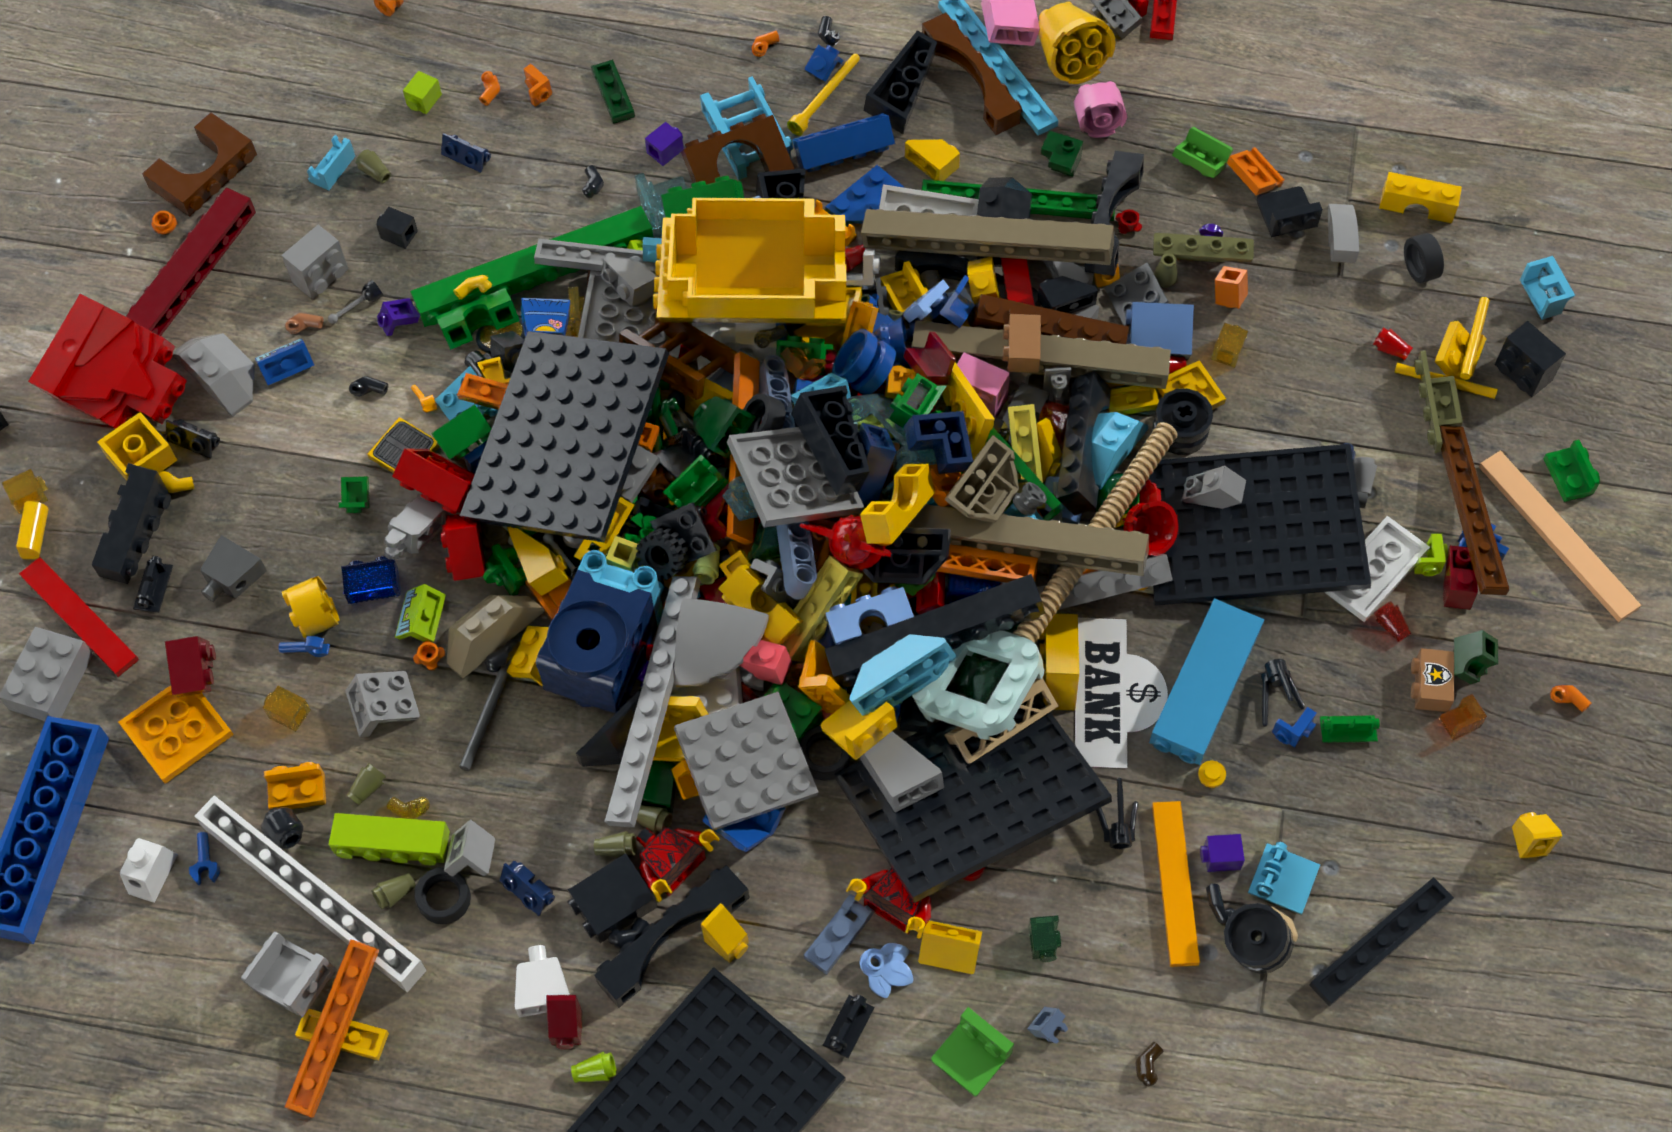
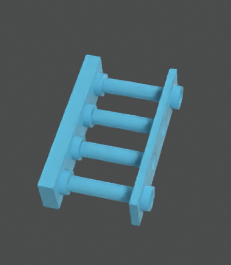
M753 76L748 78L749 91L719 102L717 100L713 101L709 92L700 95L701 110L713 133L721 131L724 134L730 131L729 127L740 122H749L752 118L764 113L766 117L773 115L765 100L761 84L757 85ZM752 99L757 106L756 109L729 119L726 117L722 118L721 116L722 110ZM775 119L791 159V150H793L792 141L789 136L785 137L777 120ZM732 143L723 147L722 150L737 179L741 180L747 177L746 167L749 166V163L760 160L755 151L748 154L741 153L739 148L740 145H743L742 143Z

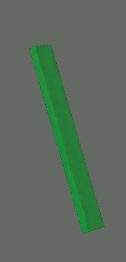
M923 179L922 191L979 199L982 184ZM1026 188L1032 193L1030 214L1091 219L1093 211L1098 210L1096 208L1097 194ZM1115 210L1112 214L1110 221H1114Z

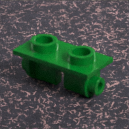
M1375 715L1320 716L1322 743L1377 742V729L1380 727L1379 718H1375Z

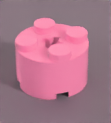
M1114 82L1085 84L1079 88V93L1074 100V108L1083 133L1085 131L1090 137L1102 138L1114 134L1115 129L1120 125L1121 128L1127 120V113L1120 90Z

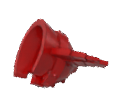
M1147 480L1139 492V503L1133 506L1127 516L1122 519L1124 522L1123 528L1124 531L1128 532L1139 531L1143 534H1149L1148 555L1158 556L1167 552L1176 540L1179 527L1178 519L1173 507L1161 501V490L1157 488L1155 483Z
M853 515L840 518L833 525L832 529L800 523L801 528L829 538L830 552L839 562L850 568L862 570L872 567L880 560L881 556H891L890 550L885 549V546L867 544L861 516L853 517Z

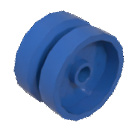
M859 329L840 348L833 363L832 373L846 379L851 388L859 394L868 396L875 392L889 375L895 361L896 351L886 342L878 341L876 336L868 330Z

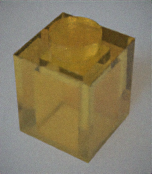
M1224 323L1214 346L1211 360L1235 368L1244 348L1248 330L1242 329L1238 325Z
M31 469L2 482L11 503L19 514L23 513L26 501L39 503L49 501L44 492L48 490L45 481L41 475L36 477Z
M277 686L273 692L267 695L263 706L269 719L295 732L311 710L304 698L280 686Z

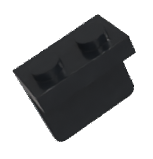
M1300 186L1262 194L1256 200L1271 237L1318 227L1323 210L1320 202L1309 203L1304 189Z

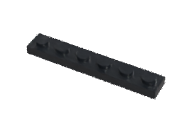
M1433 877L1317 976L1309 986L1330 1007L1452 902L1454 897Z

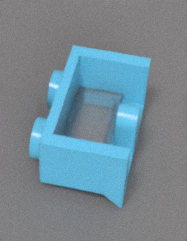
M1550 256L1527 263L1520 281L1540 318L1543 320L1561 314L1567 301L1573 298L1575 294L1555 258Z

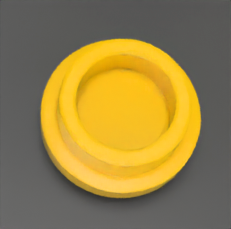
M1206 761L1199 768L1198 778L1206 787H1219L1225 781L1226 770L1217 761Z

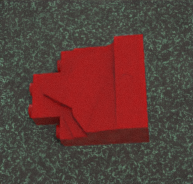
M79 294L28 382L51 397L116 429L134 417L137 412H141L144 416L163 424L165 419L170 416L177 398L184 392L187 380L178 373L164 367L166 362L172 358L173 350L175 349L172 343L122 314Z

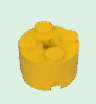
M319 576L310 578L282 591L286 604L291 606L293 611L289 613V617L294 627H299L304 638L338 625L340 621L332 597L329 598L324 591L327 590V587Z

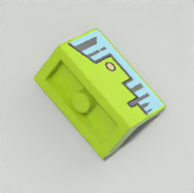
M426 584L408 590L405 595L395 638L401 640L412 636L422 642L430 641L433 643L446 594Z

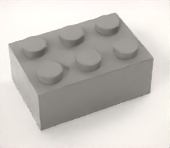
M35 627L0 692V700L11 711L46 721L47 716L61 718L93 653L82 640Z

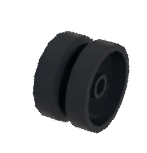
M1188 388L1172 390L1159 400L1153 422V430L1158 423L1164 422L1170 424L1177 432V438L1173 440L1167 452L1177 455H1188L1203 447L1207 441L1213 419L1212 406L1205 396L1198 391Z
M1261 903L1246 904L1236 909L1227 919L1224 929L1225 945L1232 957L1247 970L1259 974L1271 973L1283 967L1291 957L1294 947L1293 933L1281 914L1271 906ZM1260 935L1262 937L1261 940L1256 941V937Z

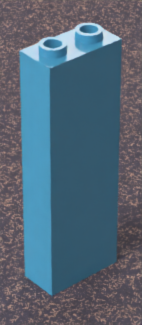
M1214 598L1152 731L1150 744L1154 745L1161 752H1171L1179 756L1186 763L1201 764L1265 619Z

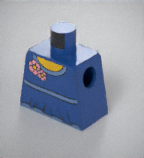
M521 298V319L525 338L528 331L565 336L569 321L570 300Z

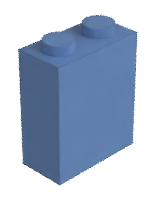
M1132 302L1130 309H1126L1125 324L1130 325L1126 344H1136L1137 346L1144 347L1157 346L1163 349H1170V356L1184 357L1186 360H1189L1192 355L1194 305Z

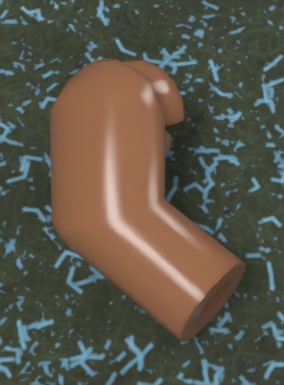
M298 313L286 322L285 328L291 334L300 333L308 327L321 329L324 319L322 316Z

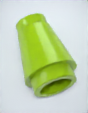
M600 1052L571 1066V1073L575 1083L609 1081L610 1077L616 1076L617 1073L612 1053L605 1054Z

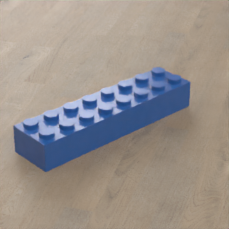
M51 716L46 718L0 839V938L34 944L109 740V737L100 725Z

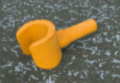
M416 385L411 386L412 391L420 400L425 413L438 409L433 395L425 397Z

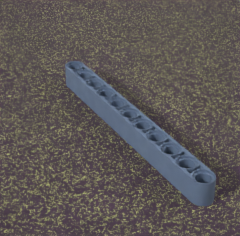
M768 355L759 370V393L774 397L784 404L786 414L782 429L795 428L794 418L791 415L793 408L786 363L777 355ZM809 521L776 526L784 588L786 593L794 599L805 598L817 579L811 531L800 527V523L810 525Z

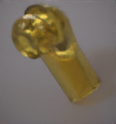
M392 797L387 803V809L405 819H414L422 816L430 807V803L425 797H419L407 803Z

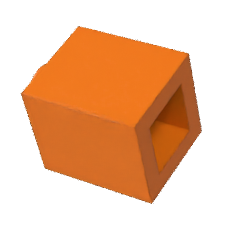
M1223 266L1215 279V304L1239 309L1248 295L1247 270Z

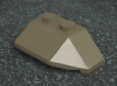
M992 435L947 494L945 501L966 517L995 523L1019 490L1017 471L1013 461L1015 459L1014 451Z
M488 595L449 627L447 665L461 678H465L482 664L489 654L500 649L545 612V610L529 596Z

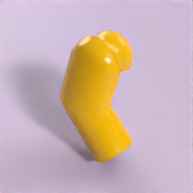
M485 275L467 278L453 292L462 300L477 287L482 293L486 292L492 287V283Z
M167 471L158 473L169 493L194 489L192 476L178 479Z

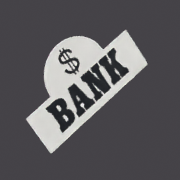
M1078 618L1079 682L1075 709V746L1090 767L1127 768V732L1144 730L1159 719L1168 697L1166 682L1160 671L1151 662L1140 656L1127 654L1126 619Z

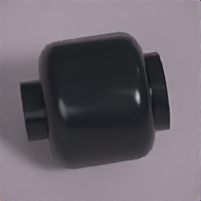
M287 807L273 808L266 813L261 824V830L279 848H292L302 838L304 826L292 809Z

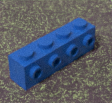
M883 113L792 139L799 168H806L807 172L820 170V165L830 163V166L841 164L844 162V158L851 156L853 159L865 157L868 151L883 152L889 149V145L895 144L889 115Z

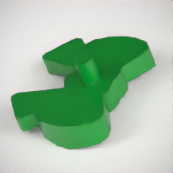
M641 513L631 517L630 520L642 529L638 531L639 536L624 534V539L640 544L639 541L654 531L650 521L656 519V517H643Z

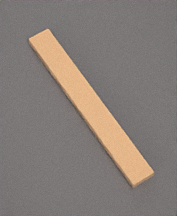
M1501 450L1480 463L1479 468L1618 622L1639 610L1641 604Z

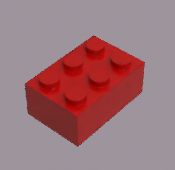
M404 448L392 477L399 480V485L411 491L415 489L422 493L421 497L430 502L437 501L443 504L442 509L457 514L463 508L475 474L429 449Z

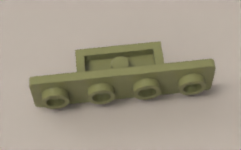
M1154 233L1153 255L1163 256L1169 253L1173 254L1178 260L1224 263L1225 261L1252 262L1254 258V240Z
M1426 350L1420 351L1418 360L1414 362L1416 375L1421 376L1422 383H1419L1420 398H1425L1426 406H1423V417L1425 422L1429 421L1430 430H1427L1428 444L1433 445L1434 453H1438L1442 447L1439 426L1461 427L1463 421L1454 376L1431 379Z

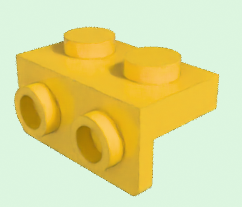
M909 261L904 262L902 271L880 277L881 286H886L887 299L893 310L904 312L914 301L928 291L926 287H923L917 269H913Z
M527 626L518 650L507 669L508 674L516 678L533 679L540 686H543L538 668L536 667V659L540 648L544 645L549 627Z

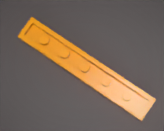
M1181 801L1153 802L1152 812L1170 967L1199 966L1200 960Z

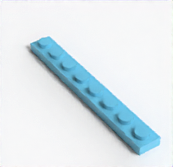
M965 0L939 1V10L942 13L946 12L952 20L954 19L957 22L963 35H967L974 49L982 54L984 62L988 67L994 69L998 80L1007 86L1012 98L1019 101L1022 107L1021 115L1037 136L1057 127L1059 121L1002 47L998 43H989L986 27Z

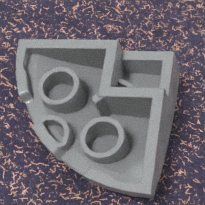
M682 598L676 634L674 685L676 687H690L709 683L710 678L721 673L729 674L743 663V657L751 647H756L760 642L767 627L769 615L735 605Z

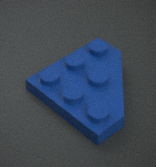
M876 165L826 205L825 211L830 215H845V226L849 224H863L866 209H879L883 185L905 187Z

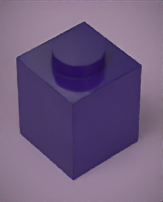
M664 122L645 138L647 154L662 166L684 149L681 131L676 127L670 126L667 122Z
M1241 834L1207 836L1204 846H1200L1201 862L1206 863L1207 872L1241 870L1245 861Z

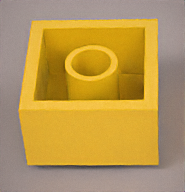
M141 412L97 441L107 459L126 481L129 477V474L125 472L128 463L152 469L159 473L177 461L169 444Z

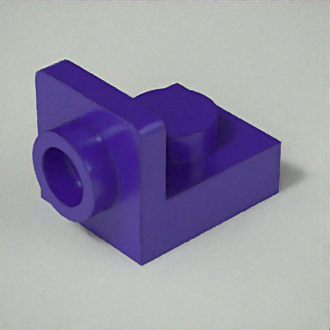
M410 298L383 302L377 315L378 325L383 328L387 336L393 335L395 326L418 323L420 318Z

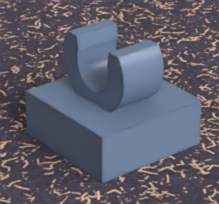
M1044 1007L1027 1029L1035 1037L1045 1038L1048 1042L1057 1044L1059 1040L1054 1036V1031L1056 1028L1062 1032L1068 1030L1066 1024L1062 1022L1066 1016L1057 1008Z

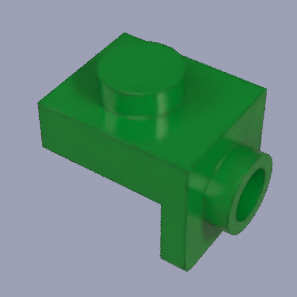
M341 477V502H338L339 508H346V513H362V508H370L369 477Z

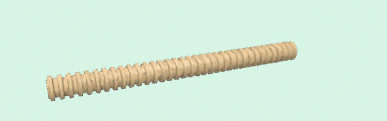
M1164 422L1157 424L1148 440L1144 443V446L1141 447L1140 452L1136 454V458L1132 460L1123 476L1119 479V482L1116 483L1107 499L1103 502V505L1098 509V512H1096L1094 518L1091 519L1090 524L1087 526L1098 528L1110 527L1113 529L1116 527L1120 517L1125 514L1137 493L1140 492L1141 487L1144 486L1145 481L1149 479V476L1153 473L1165 452L1168 451L1169 446L1172 445L1173 440L1177 438V432L1170 424ZM1060 565L1061 567H1058L1052 579L1047 583L1048 585L1040 593L1046 614L1040 615L1039 618L1033 621L1021 622L1013 634L1025 637L1035 643L1086 568Z

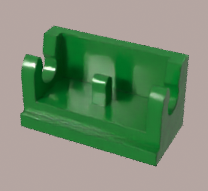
M700 455L663 493L678 509L694 502L695 506L705 507L728 484V481L713 465H710Z

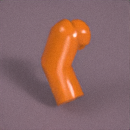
M777 31L757 36L751 48L752 53L757 57H762L765 55L769 45L780 42Z
M486 71L481 75L485 91L479 97V100L485 106H488L500 92L498 78L491 71Z
M1558 685L1553 687L1550 692L1551 699L1554 702L1572 703L1582 713L1592 704L1573 685Z

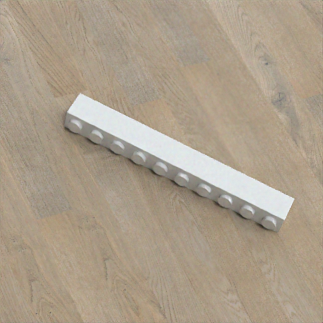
M213 796L195 815L197 821L207 832L347 945H349L350 939L379 949L374 966L403 990L408 992L427 971L420 959L216 796Z

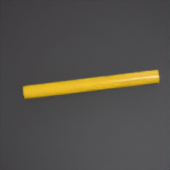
M1487 297L1479 299L1460 377L1464 380H1468L1471 377L1490 302Z
M1401 363L1396 364L1395 373L1421 379L1420 375H1416L1415 367ZM1429 371L1431 379L1448 377L1446 375ZM1455 378L1456 389L1492 399L1496 397L1498 389Z

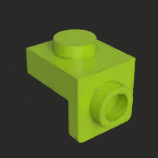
M1431 534L1427 545L1430 547L1427 557L1418 558L1414 567V574L1435 576L1441 573L1448 557V546L1446 543L1443 544L1442 534Z

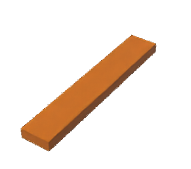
M350 939L285 1108L311 1118L315 1116L379 949Z

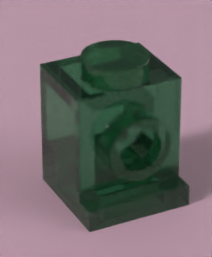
M1058 915L1030 918L1028 929L1032 959H1040L1041 962H1051L1057 959V948H1061L1060 931L1057 930L1059 924Z

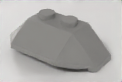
M224 333L191 338L173 351L172 356L232 417L253 402L255 365Z

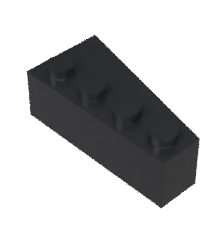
M917 30L866 94L863 111L872 116L882 113L889 115L891 128L904 134L934 59L937 41Z

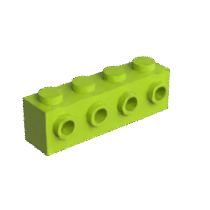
M335 813L328 845L337 857L344 859L362 856L370 861H379L380 858H387L397 863H407L408 860L419 861L424 865H435L436 862L445 863L450 831L446 822Z

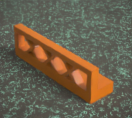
M950 544L949 557L937 572L1005 583L1032 574L1036 582L1038 558Z

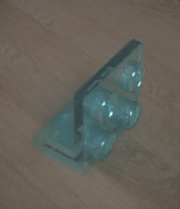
M644 173L635 175L637 195L652 229L655 230L663 227V218H666L661 194L668 193L667 189L682 186V190L688 189L683 177H677L653 185L651 181L647 182Z

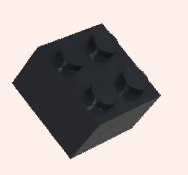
M1526 321L1506 338L1494 365L1498 367L1502 374L1507 375L1514 381L1520 390L1533 397L1553 381L1566 353L1534 325Z

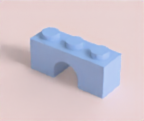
M895 586L882 590L880 595L874 597L870 595L862 596L855 600L856 603L847 606L845 604L835 605L829 609V612L825 613L835 645L862 636L859 626L867 617H879L884 621L886 627L914 617L904 588L897 589Z

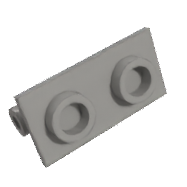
M1071 367L1045 369L1043 390L1050 393L1049 406L1053 410H1059L1064 406V397L1068 395Z

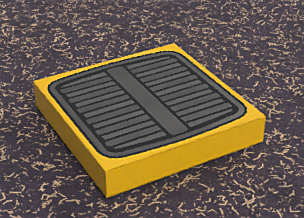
M399 417L367 455L369 459L394 473L404 448L429 449L436 452L440 445L435 438Z

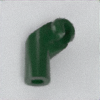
M676 398L665 399L661 404L659 420L667 438L679 433L673 420V412L678 411L680 408Z

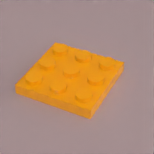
M171 685L118 721L164 784L234 735L202 693L176 697L172 695Z

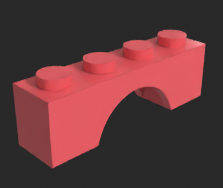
M760 640L756 647L752 646L743 657V663L739 666L752 673L757 679L782 685L792 660L785 646Z

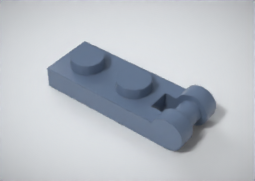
M852 894L846 898L841 908L804 954L805 960L826 975L874 913V910L868 905L864 907L858 903ZM851 911L858 916L855 922L847 918Z

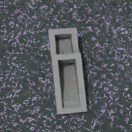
M1328 204V245L1332 262L1356 263L1359 254V236L1353 205Z

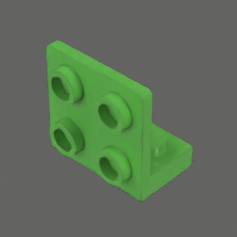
M967 1007L960 1017V1024L932 1056L931 1061L976 1097L1011 1056L1014 1044Z

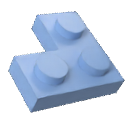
M944 280L940 281L914 301L903 312V317L909 323L917 317L920 320L926 317L932 311L930 306L934 308L945 299L942 294L949 288Z

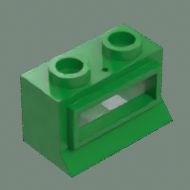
M918 373L913 380L908 377L900 390L904 395L897 394L890 406L894 411L889 420L904 428V425L912 415L929 414L946 386H937Z

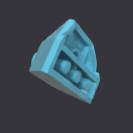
M1118 412L1098 414L1093 428L1091 454L1095 483L1100 490L1146 433L1149 425Z
M909 634L862 664L849 699L862 716L874 712L886 701L894 707L937 680L948 668L950 661L956 658V654L944 638Z

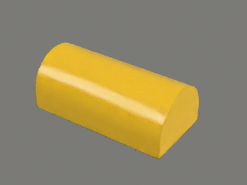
M26 501L24 503L16 544L22 559H37L40 557L49 509L46 505L39 502Z

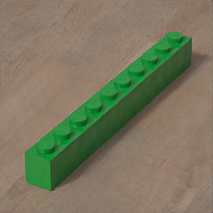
M642 206L549 240L627 249L630 240H643L644 237L654 238L652 226ZM536 244L411 290L410 292L424 327L438 324L436 316L503 288L511 296L524 290H530L542 283L554 281L569 273H576L580 269L535 264ZM479 275L488 277L492 287L484 293L477 287L460 300L453 292L467 278Z

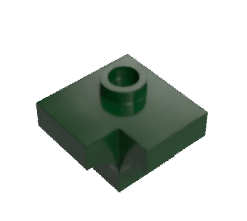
M1049 130L1041 148V155L1049 159L1048 167L1051 170L1074 177L1081 161L1084 141Z
M1480 630L1454 638L1455 676L1469 684L1478 683L1481 676L1488 674L1487 668L1498 665V639Z

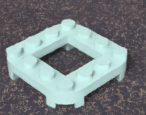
M999 630L988 634L984 639L972 640L962 644L959 648L953 649L956 658L950 661L948 668L937 680L912 695L927 720L933 722L934 719H938L976 732L980 739L989 740V736L999 734L1006 729L1010 732L1014 728L1016 723L1013 718L1035 679H1042L1044 675L1043 660L1034 642L1025 637ZM974 652L1010 664L987 704L946 691L966 655L972 656Z

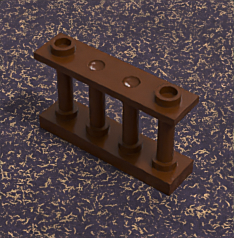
M657 309L655 325L639 336L628 329L619 333V343L656 347L648 341L664 331L671 339L659 346V348H666L670 352L682 344L691 349L679 359L669 355L661 379L696 401L703 396L705 378L716 370L722 368L732 375L734 374V357L738 352L689 323L660 322L657 319ZM700 356L711 361L699 371L688 366V364Z

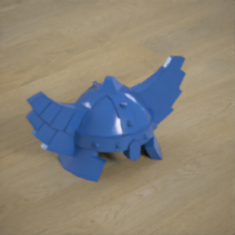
M878 312L872 334L876 336L878 341H884L895 349L896 357L893 366L899 365L911 369V366L903 357L906 350L905 341L908 340L903 318L900 317L893 321L888 315L885 316Z

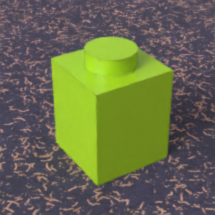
M418 71L403 89L407 106L414 111H420L425 114L430 111L442 95L438 79L421 71Z

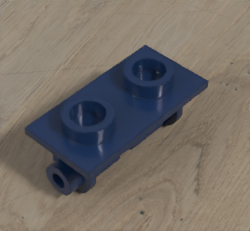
M445 133L442 134L441 155L480 173L482 172L483 162H488L491 158V153L488 152V149H482L476 145L471 146L469 142L458 138L455 134L452 136Z
M513 861L510 865L505 863L500 882L506 890L514 893L526 908L540 916L544 903L550 905L554 901L553 891L540 879L533 884L529 883L535 878V875L523 863H517L516 861Z

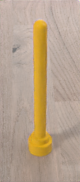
M858 54L851 55L801 114L799 113L791 117L787 122V127L793 134L801 136L806 131L810 117L859 62L860 56Z

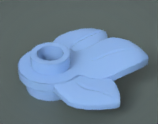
M887 943L880 950L871 948L861 955L860 968L868 976L869 987L876 995L888 998L891 986H907L913 982L912 972L908 965L903 962L909 954V949L897 943ZM871 958L878 960V967L871 964Z

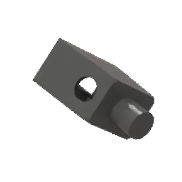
M221 535L201 567V573L208 582L201 593L212 602L222 592L232 598H237L267 570L259 557Z

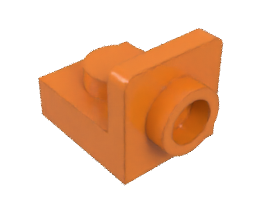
M530 63L524 68L525 83L529 88L531 104L536 107L552 95L549 79Z

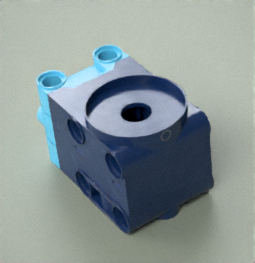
M592 550L583 556L569 590L560 604L558 613L549 625L544 645L540 648L537 655L536 667L540 674L543 690L575 700L581 707L594 706L615 714L626 704L636 682V675L645 661L646 647L651 644L663 613L661 594L664 586L657 580V575L653 568L642 566L633 573L626 569L608 565L605 555L600 551Z

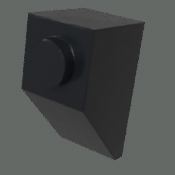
M1065 276L1054 279L1049 278L1039 284L1038 300L1043 308L1072 314L1096 305L1098 289L1096 286Z

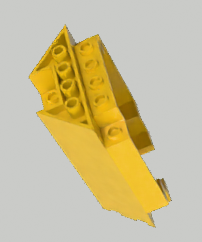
M693 198L692 208H687V214H671V218H663L662 242L657 244L656 249L657 259L660 260L655 262V273L659 277H654V292H658V294H653V309H657V319L660 322L845 324V215H814V199Z

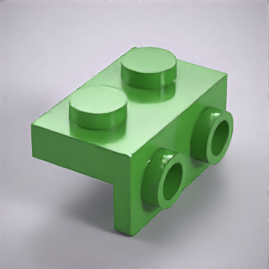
M1192 127L1189 129L1186 139L1175 147L1172 156L1179 159L1182 164L1199 170L1202 175L1214 178L1226 168V162L1231 156L1233 148Z

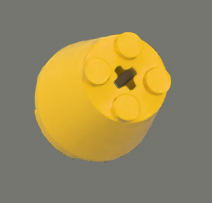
M1071 2L1054 5L1040 13L1038 36L1048 67L1054 76L1069 84H1080L1100 74L1099 69L1109 57H1113L1115 51V36L1110 27L1101 19L1074 6Z

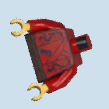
M665 827L657 836L648 828L643 829L639 833L636 840L645 847L640 853L642 863L639 869L641 877L659 902L662 901L660 895L663 892L670 897L706 859L705 851L702 847L711 852L714 848L710 843L714 840H720L713 830L707 829L699 832L681 828L673 830Z
M892 868L890 870H881L861 880L852 879L846 889L847 893L849 891L857 893L854 898L856 901H859L863 894H865L864 907L868 905L874 910L875 914L908 935L911 930L918 932L917 938L919 939L925 926L931 919V898L927 896L914 903Z

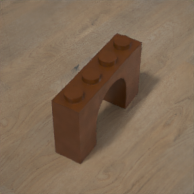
M212 112L194 127L199 141L218 154L211 167L200 173L185 174L177 171L159 158L142 173L149 189L189 217L199 210L208 199L217 194L220 188L230 179H233L243 167L252 162L254 157L257 156L251 139Z
M764 113L752 118L753 122L745 126L743 122L729 127L731 131L724 134L721 131H716L707 135L708 140L699 142L696 139L686 143V148L681 151V155L692 182L705 181L706 184L715 183V178L720 177L717 168L719 152L723 147L732 143H742L755 150L765 172L793 170L794 166L774 116L766 117Z

